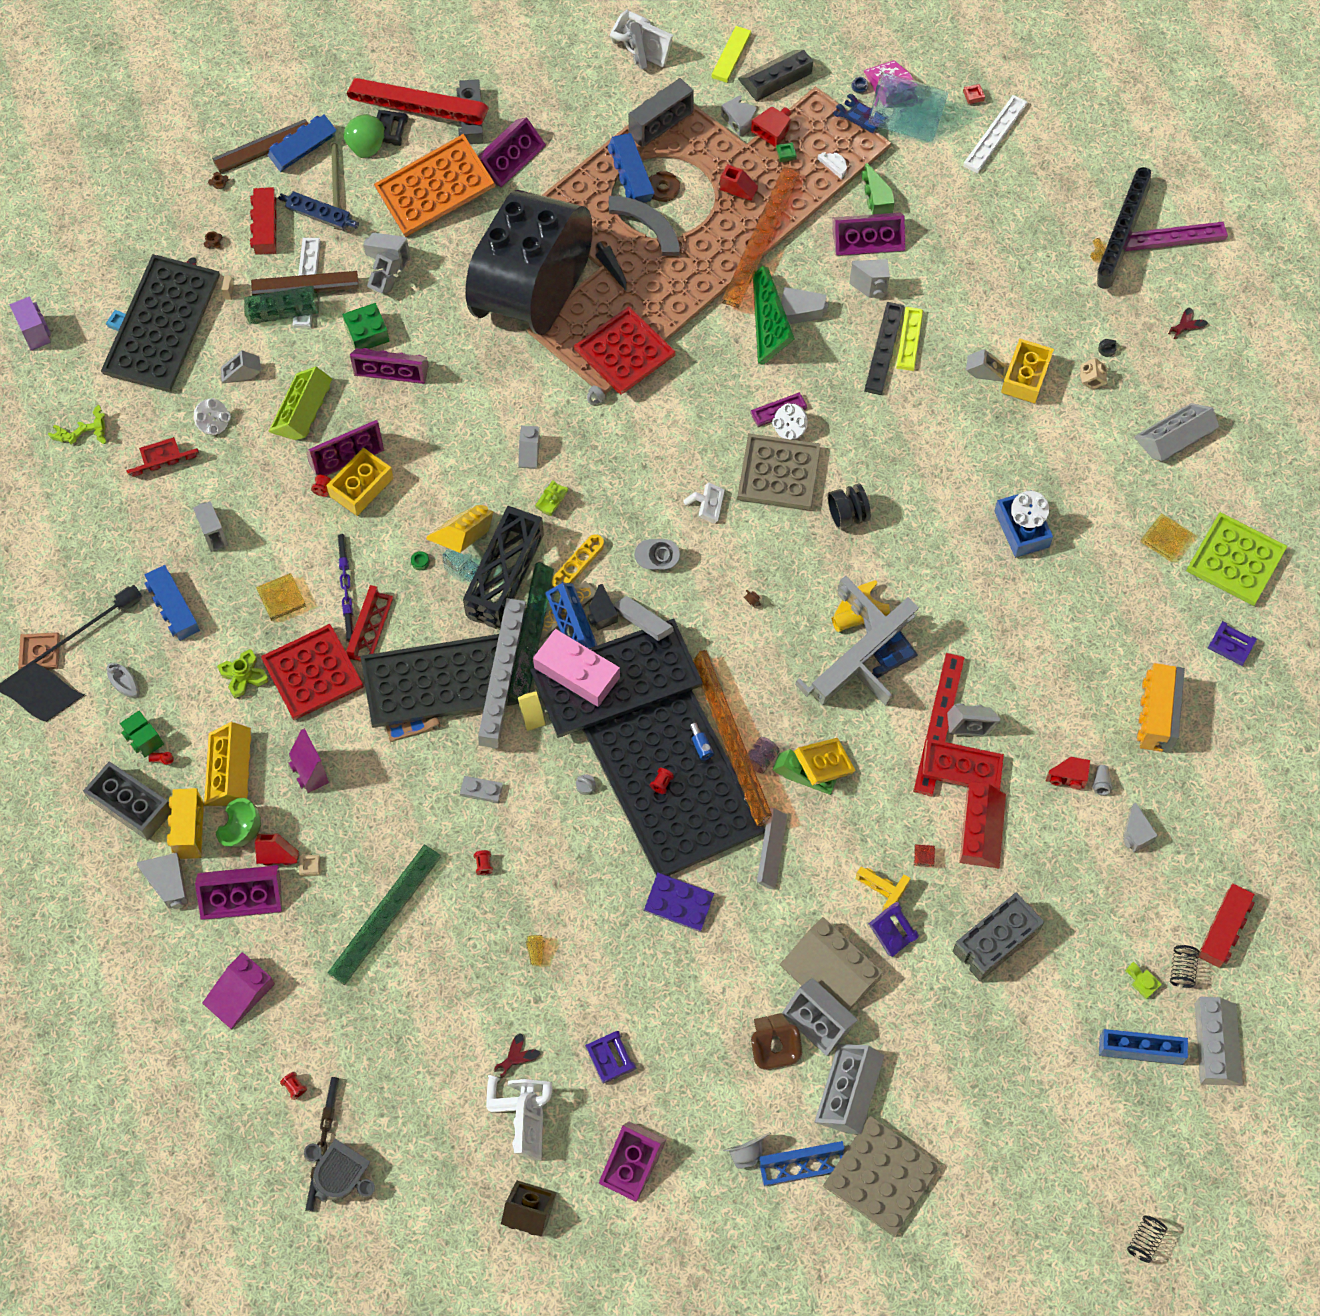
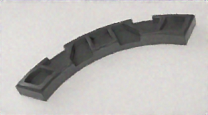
M609 196V214L633 216L639 219L640 222L656 234L662 256L680 255L677 236L670 223L658 211L635 199Z

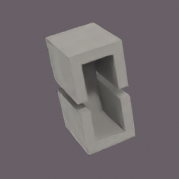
M388 252L377 253L373 269L383 268V270L371 272L367 287L380 293L391 292L396 276L393 274H397L402 258Z

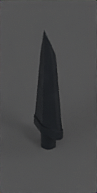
M598 242L596 248L599 252L595 256L626 291L627 280L611 246L604 247L602 242Z

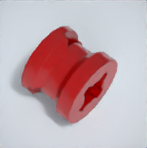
M317 475L311 491L318 496L327 497L329 493L326 485L332 479L325 475Z

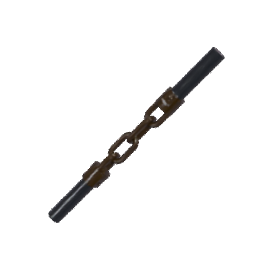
M331 1077L326 1105L323 1108L320 1123L322 1134L317 1145L324 1146L323 1155L327 1151V1143L325 1141L327 1132L331 1129L335 1111L333 1108L339 1082L337 1077ZM324 1120L329 1121L328 1128L327 1126L323 1127ZM317 1162L315 1167L311 1169V1182L305 1211L308 1212L314 1211L316 1201L315 1195L317 1191L313 1184V1174L318 1164Z

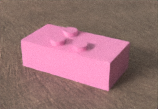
M557 629L552 632L533 657L535 669L599 707L620 678V668Z

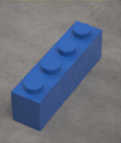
M325 114L320 117L315 116L310 121V124L300 126L296 133L293 135L291 133L283 138L284 141L279 144L276 142L269 148L268 157L280 172L335 136L337 130Z
M632 134L613 136L608 144V151L614 159V167L619 172V179L621 184L624 185L626 197L643 203L651 201L654 191Z
M163 565L144 574L147 580L144 584L149 593L153 591L155 596L152 599L156 607L161 606L163 611L160 614L165 622L169 621L170 626H168V629L172 636H177L179 641L199 632L198 624L167 567Z
M1104 1029L1099 1036V1056L1183 1065L1188 1059V1038Z

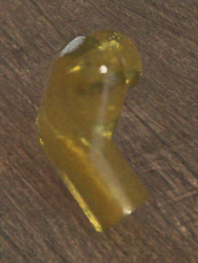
M1096 238L1092 241L1095 250L1090 254L1093 261L1102 259L1105 252L1101 239Z

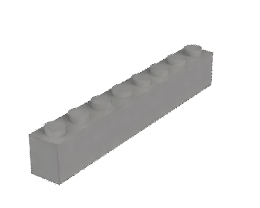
M509 598L506 600L478 735L479 746L497 749L499 747L526 613V601Z

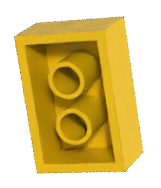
M1019 338L1003 382L1001 393L1036 403L1054 349Z
M363 448L326 486L329 497L358 516L394 477L392 468Z
M197 788L173 789V794L169 797V807L172 808V813L168 816V825L171 827V832L167 835V844L171 847V852L177 853L180 859L202 858L204 802Z

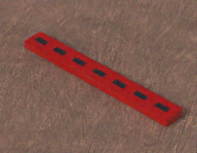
M946 652L913 790L915 793L933 796L936 780L922 777L926 740L928 738L943 742L946 740L949 727L947 713L954 706L965 659L963 656Z

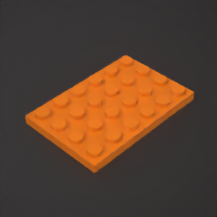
M464 134L374 184L405 237L496 187Z

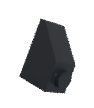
M603 584L598 585L589 606L590 615H588V620L591 626L595 625L597 631L618 623V613Z

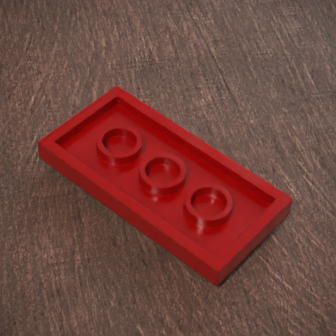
M928 738L925 746L922 777L967 787L969 781L985 783L1000 790L1004 754Z

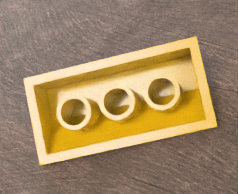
M476 505L455 515L430 533L426 540L461 553L489 531L494 511L489 510L487 506Z
M231 721L209 733L204 806H227L237 798L247 799L251 743L250 727Z

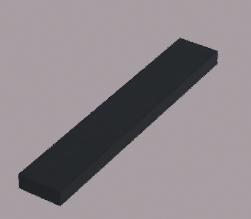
M891 302L886 303L864 392L882 395L904 305Z

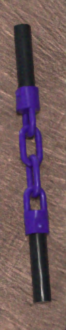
M339 534L338 563L339 569L343 570V574L340 576V586L345 592V597L342 599V611L345 618L346 641L350 642L353 634V605L347 590L351 586L350 576L346 573V570L349 569V561L347 559L345 535ZM347 576L348 586L346 584L343 586V578L346 579Z

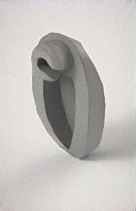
M108 664L107 676L113 687L129 698H138L140 691L133 674L120 664Z

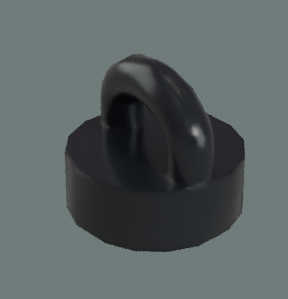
M1111 339L1101 340L1098 346L1099 353L1104 357L1113 356L1117 349V341Z

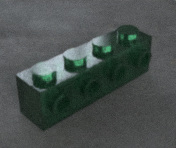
M314 286L244 297V315L249 324H259L319 313L318 294Z

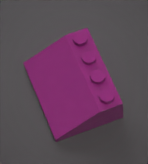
M377 420L308 449L307 459L315 476H328L342 470L363 448L373 455L383 452L384 446L379 422Z

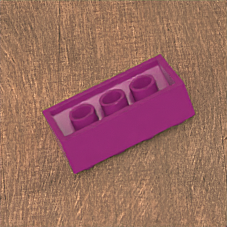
M527 117L516 119L478 155V158L493 182L501 188L546 144Z
M902 213L832 217L836 255L905 251V215Z
M356 348L350 353L354 376L425 384L429 367L428 359L425 356L408 355L401 352L392 353L384 350L375 351L367 348Z
M279 865L197 874L195 888L201 920L282 912Z

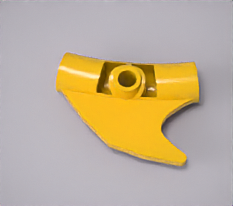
M876 580L858 586L861 592L885 616L890 614L889 603H881L870 595V592L877 585ZM843 600L839 604L834 616L831 617L837 632L864 624L863 617L860 614L856 615L852 611L851 605Z

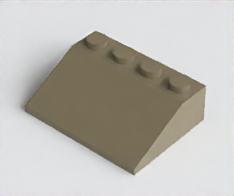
M824 917L803 936L780 963V966L801 986L811 978L815 979L848 1011L881 980L883 974L874 963Z

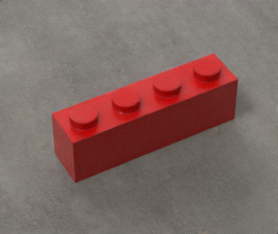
M253 188V195L250 196L251 206H253V209L250 210L251 220H253V224H250V232L253 234V238H250L251 249L254 248L255 255L276 254L277 196L275 188Z
M1234 883L1230 885L1202 944L1198 958L1218 968L1223 963H1228L1232 955L1229 950L1231 946L1235 947L1240 937L1237 935L1239 929L1242 930L1247 922V919L1244 918L1246 912L1250 913L1255 904L1252 901L1254 893Z

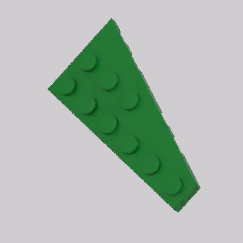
M762 266L753 274L757 358L758 364L765 365L795 338L768 267Z

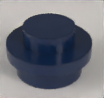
M856 77L852 81L851 88L857 93H863L868 89V82L864 77Z

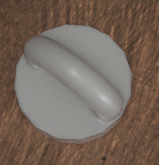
M595 385L588 390L587 400L590 405H596L598 402L601 403L606 398L604 392Z
M587 774L578 776L576 781L577 791L583 795L591 794L595 790L594 778Z

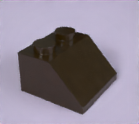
M516 1180L505 1202L501 1225L542 1237L557 1192Z

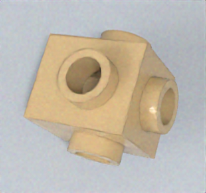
M1094 358L1080 365L1082 384L1091 390L1107 384V367L1104 363Z

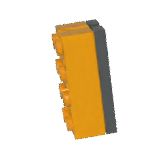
M1153 663L1151 669L1147 670L1146 678H1143L1142 689H1145V692L1141 696L1140 706H1143V712H1140L1139 724H1142L1141 730H1138L1137 741H1140L1139 748L1163 751L1165 753L1172 752L1179 739L1185 668Z

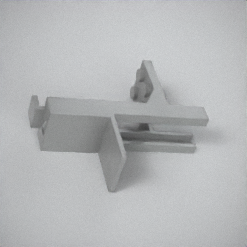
M844 576L839 582L838 596L844 602L847 601L851 605V609L856 615L860 614L863 617L867 634L821 674L809 688L800 678L796 681L795 685L806 697L812 694L824 705L850 680L857 676L886 706L892 694L863 664L915 618L914 613L919 607L907 597L890 614L885 616L847 576Z

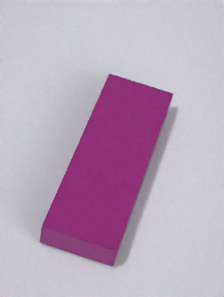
M798 392L751 410L750 413L757 427L771 423L778 409L787 403L796 404L803 408V410H806L807 404L801 393Z

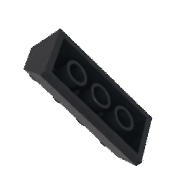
M792 50L738 77V80L757 102L811 75L813 60L805 50Z

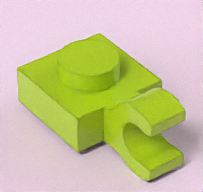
M1132 962L1125 970L1135 980L1131 985L1145 999L1162 985L1148 970L1142 973L1135 962Z

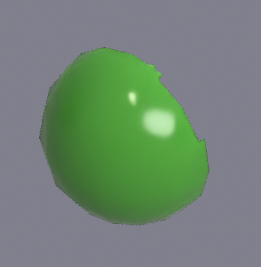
M368 114L358 115L346 125L343 137L349 148L358 157L367 158L377 153L382 147L385 128L382 122L375 116Z
M237 798L231 801L225 810L228 814V821L224 826H219L215 833L219 843L232 848L242 847L250 843L258 835L261 827V817L257 807L248 799Z

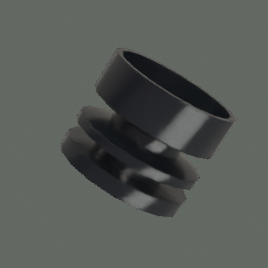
M860 483L853 485V487H846V494L842 489L828 492L827 499L830 514L838 529L852 526L853 520L855 523L860 524L862 521L867 522L871 519L869 500Z

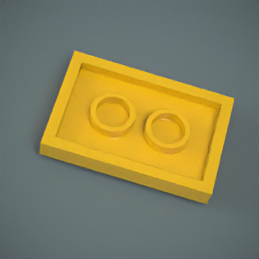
M838 737L798 747L794 751L812 785L845 777L856 771Z

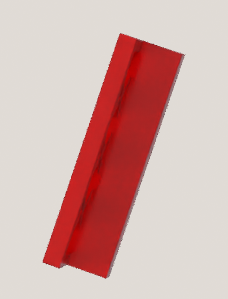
M369 586L346 650L349 659L361 662V657L358 656L359 650L367 647L370 651L369 654H374L394 599L391 595L379 593L377 586ZM378 598L388 600L386 606L379 609L376 605ZM379 614L381 621L373 625L370 621L371 617ZM373 630L375 638L367 642L364 637L365 633Z

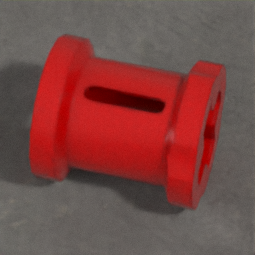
M659 768L658 775L650 783V787L660 794H665L667 785L670 780L674 779L673 773L667 769Z
M481 850L475 852L473 856L477 864L476 874L488 875L493 873V867L490 864L491 851Z
M295 1071L287 1074L280 1081V1084L285 1086L291 1094L290 1098L292 1100L299 1098L307 1091V1087L301 1084Z

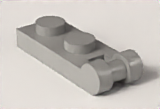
M629 19L626 22V26L631 31L632 38H630V44L635 52V55H633L634 63L640 69L648 68L640 25L635 20Z

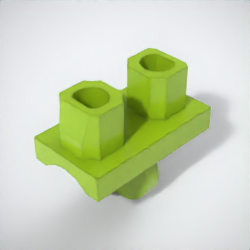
M552 480L549 486L545 488L535 508L548 516H552L567 494L568 488Z

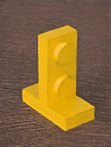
M862 866L857 871L855 877L856 880L888 898L882 912L893 903L899 901L911 879L903 874L895 887L890 880L882 879L870 868H863Z

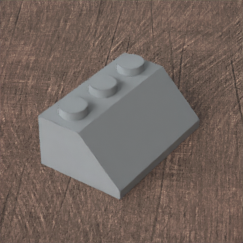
M813 978L799 987L782 1012L784 1017L794 1024L826 1056L844 1039L858 1021L854 1015Z

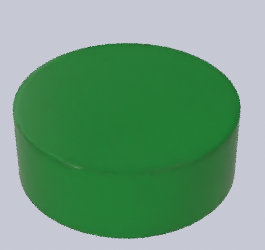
M423 551L415 552L411 556V565L416 570H424L430 564L428 554Z

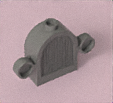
M336 1138L324 1155L321 1154V1148L317 1144L312 1143L305 1147L304 1158L309 1162L316 1161L318 1163L313 1174V1184L317 1191L315 1196L319 1200L326 1203L327 1200L343 1199L351 1193L354 1187L363 1198H368L373 1194L375 1190L374 1183L369 1179L359 1180L369 1166V1160Z

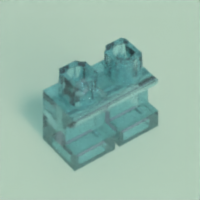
M448 548L442 555L444 571L460 582L466 579L471 583L478 568V564L473 562L472 554L467 553L463 555Z

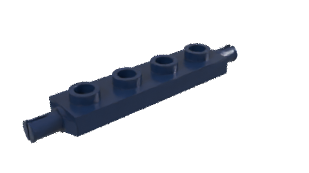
M292 191L290 196L280 193L278 197L280 201L286 202L285 207L287 209L339 229L345 230L348 226L357 229V226H359L358 221L351 220L352 215L350 212Z

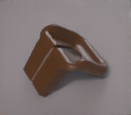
M782 1013L754 1019L756 1032L751 1036L754 1062L760 1069L772 1070L790 1066L800 1060L803 1050L799 1029L794 1024H789ZM773 1036H778L783 1045L780 1052L771 1051Z

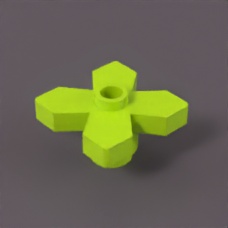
M252 649L241 653L240 658L234 660L233 663L225 661L217 665L222 678L232 679L228 688L235 699L245 694L247 683L259 687L269 681L263 669L254 668L257 658Z

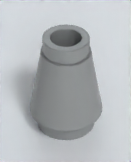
M1106 765L1097 766L1092 787L1098 795H1108L1113 788L1109 767Z

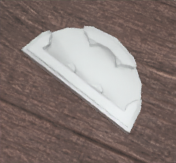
M823 152L818 155L817 159L840 179L845 176L847 170L846 160L841 155L835 152L834 154Z

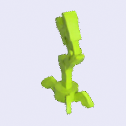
M97 405L92 412L96 418L94 423L84 424L83 422H77L79 427L72 433H68L58 425H54L53 428L57 432L55 434L48 433L52 440L62 443L66 441L72 445L83 432L95 430L93 434L97 436L96 439L100 443L106 444V438L104 437L106 430L104 422L105 413H101V407Z

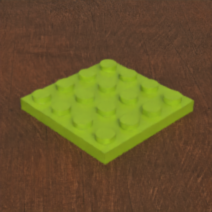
M1219 512L1187 567L1186 572L1255 606L1288 546Z

